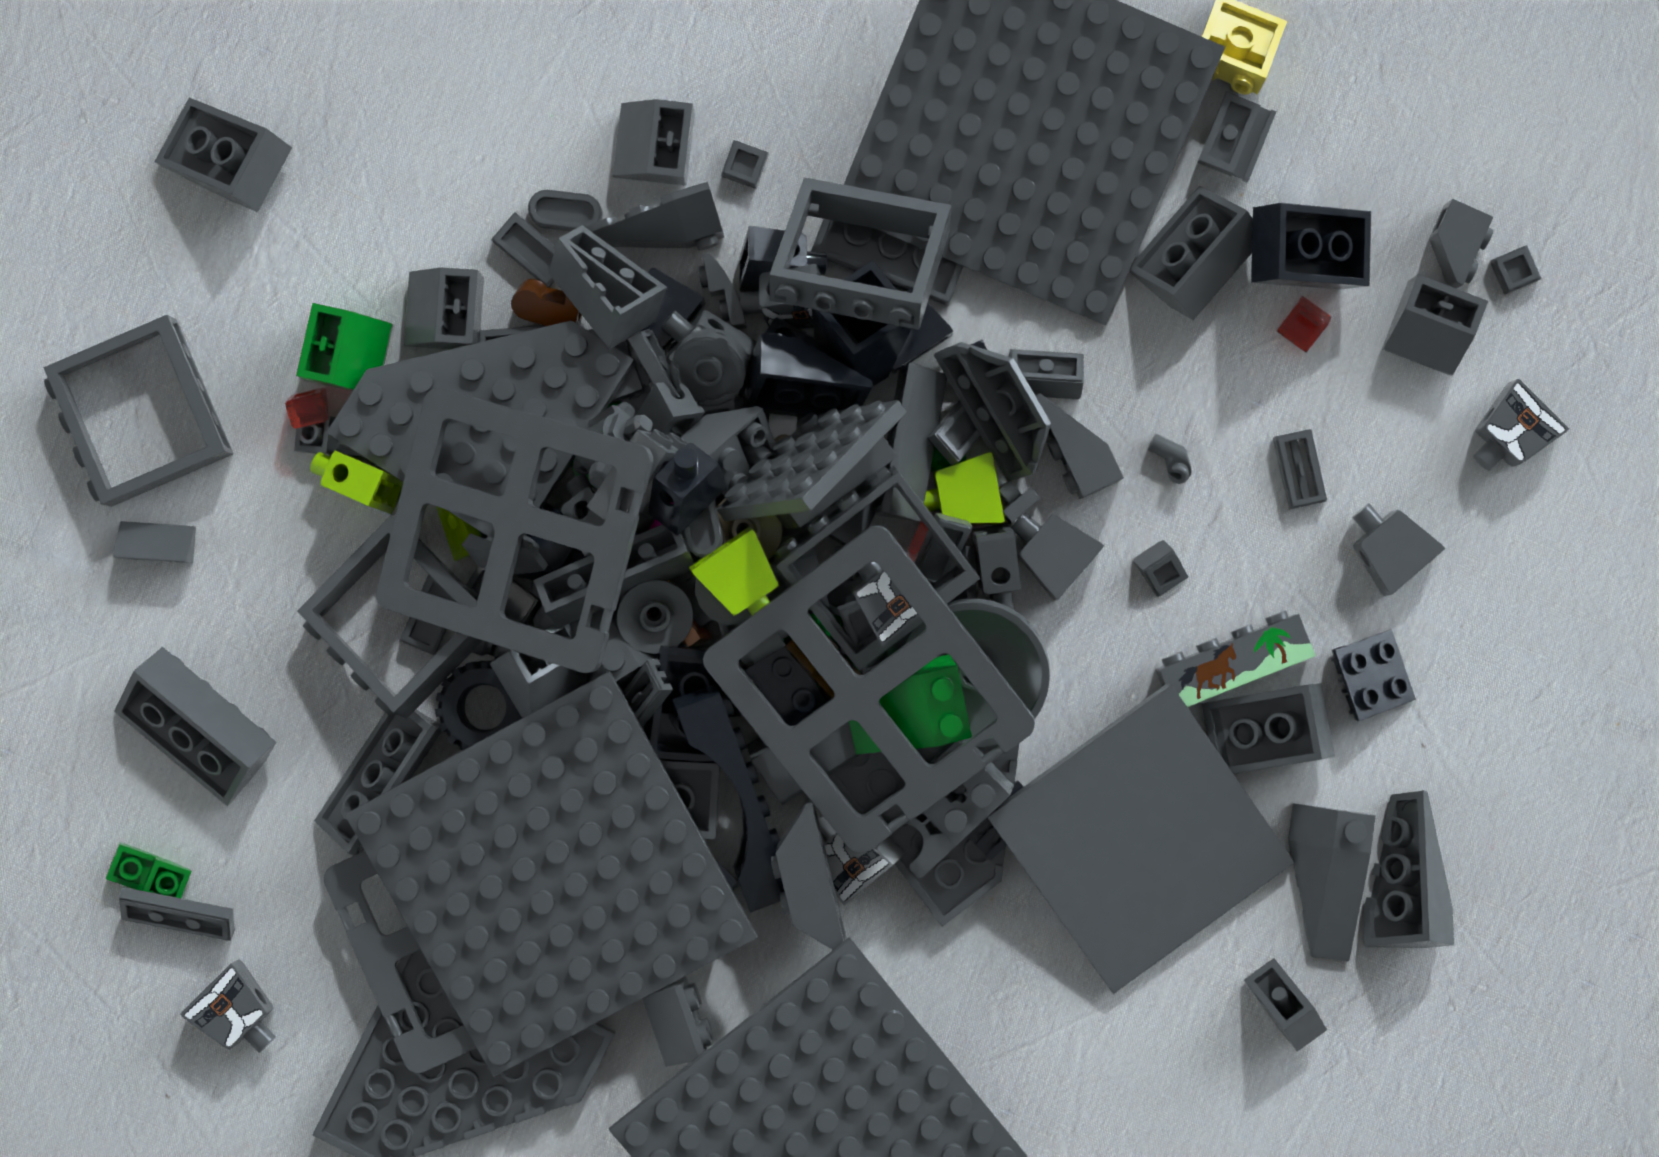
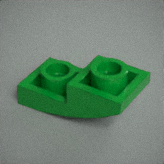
M119 842L106 874V880L140 891L181 898L192 871L167 859Z

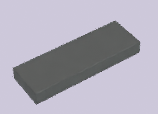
M125 887L122 888L119 895L121 919L125 921L231 941L235 931L232 908Z

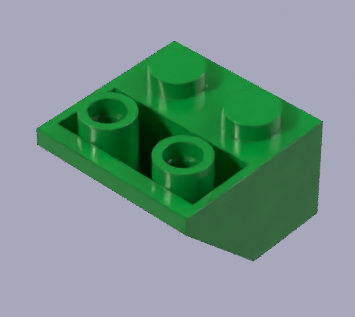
M312 303L296 376L304 381L353 391L367 369L385 364L393 324L349 310Z

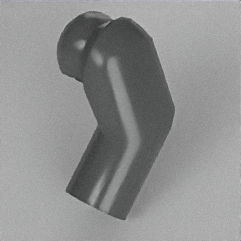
M1155 433L1147 450L1165 459L1168 476L1173 483H1185L1192 473L1187 450L1183 446Z

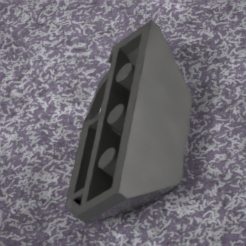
M963 342L936 352L934 357L989 451L992 452L1006 480L1009 482L1032 475L1037 470L1051 422L1014 358Z
M806 799L778 842L776 856H771V864L775 879L782 878L784 892H780V902L784 915L790 914L794 927L834 950L847 937L816 806L810 799Z

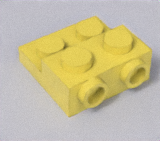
M1215 0L1201 36L1225 46V50L1211 81L1218 78L1231 84V88L1239 94L1246 95L1251 92L1258 94L1267 78L1287 21L1235 0Z

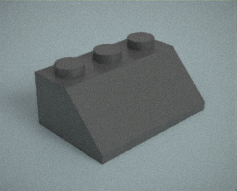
M1199 186L1134 260L1129 272L1169 307L1194 320L1252 254L1253 218L1246 209Z

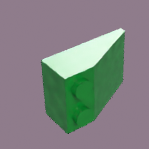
M950 655L934 658L879 699L880 705L915 749L937 747L972 738L958 668ZM848 721L856 754L881 752L857 721Z

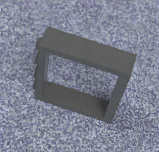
M804 177L769 274L770 301L919 330L948 238L951 205ZM807 216L928 238L913 292L908 293L789 270Z
M168 314L43 367L47 375V379H44L46 390L53 400L57 399L62 411L58 413L59 421L65 432L72 434L76 444L73 447V454L78 464L82 468H86L91 479L87 482L89 492L96 502L100 501L101 505L115 506L234 454L178 321ZM160 335L207 447L111 488L64 375Z
M894 465L888 470L886 467H883L873 473L867 480L869 485L858 493L855 490L847 493L837 502L839 508L828 516L821 514L807 525L808 531L797 540L791 537L783 542L776 550L778 554L773 557L777 568L788 582L793 585L802 578V575L792 564L795 560L895 485L956 564L952 570L932 584L946 604L980 579L970 563ZM821 599L809 607L859 671L924 622L921 618L917 619L884 646L881 645L873 632L856 647Z
M391 514L297 612L306 620L303 624L306 631L317 640L323 638L330 645L326 650L328 654L340 665L343 666L347 663L354 671L350 675L351 678L365 691L370 688L378 696L375 703L387 715L391 716L395 713L407 719L483 640L457 632L396 695L322 618L387 551L395 516ZM418 538L414 555L417 563L457 603L472 608L475 607L478 598Z

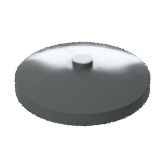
M961 599L947 603V606L1030 710L1035 720L1046 700L1050 682L1048 653L1036 629L1021 614L995 601ZM924 622L909 633L904 645L926 629ZM942 653V654H940V655L937 656V657L944 656V655H949V654H947V653ZM957 665L973 737L997 719V715ZM989 736L976 747L992 746L998 743L992 736Z

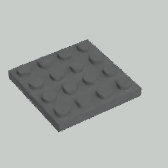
M878 400L867 406L859 407L856 404L839 411L834 408L818 416L814 412L805 415L797 422L796 426L798 429L792 435L782 438L773 446L774 453H776L774 456H769L767 459L756 463L749 470V478L745 482L735 485L725 494L726 500L717 508L718 513L724 521L811 511L907 413L899 400L883 403Z

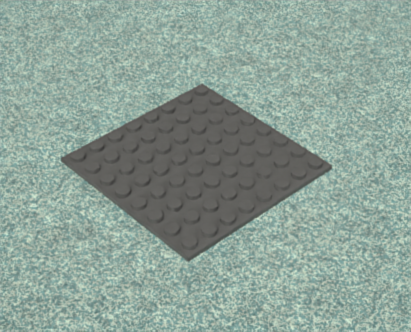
M919 0L843 185L951 205L950 230L942 257L1106 325L1225 50V46L1118 0ZM877 229L926 250L928 238Z
M610 671L345 814L493 1077L758 937Z
M850 937L609 1127V1131L631 1157H1028Z

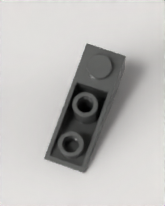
M1041 393L1036 395L1037 400L1051 422L1048 432L1051 439L1046 441L1048 449L1055 461L1061 459L1067 472L1062 474V477L1071 495L1077 493L1079 499H1082L1124 478L1106 442Z

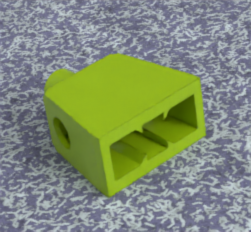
M336 450L331 456L318 452L310 466L312 473L322 477L320 481L321 486L388 514L393 513L401 494L403 481L392 474Z
M992 452L934 472L936 488L926 490L924 505L929 512L940 510V514L969 521L971 525H1000L1005 522Z
M747 527L689 567L694 576L733 616L746 608L753 615L770 602L766 594L779 586L761 544L750 527Z

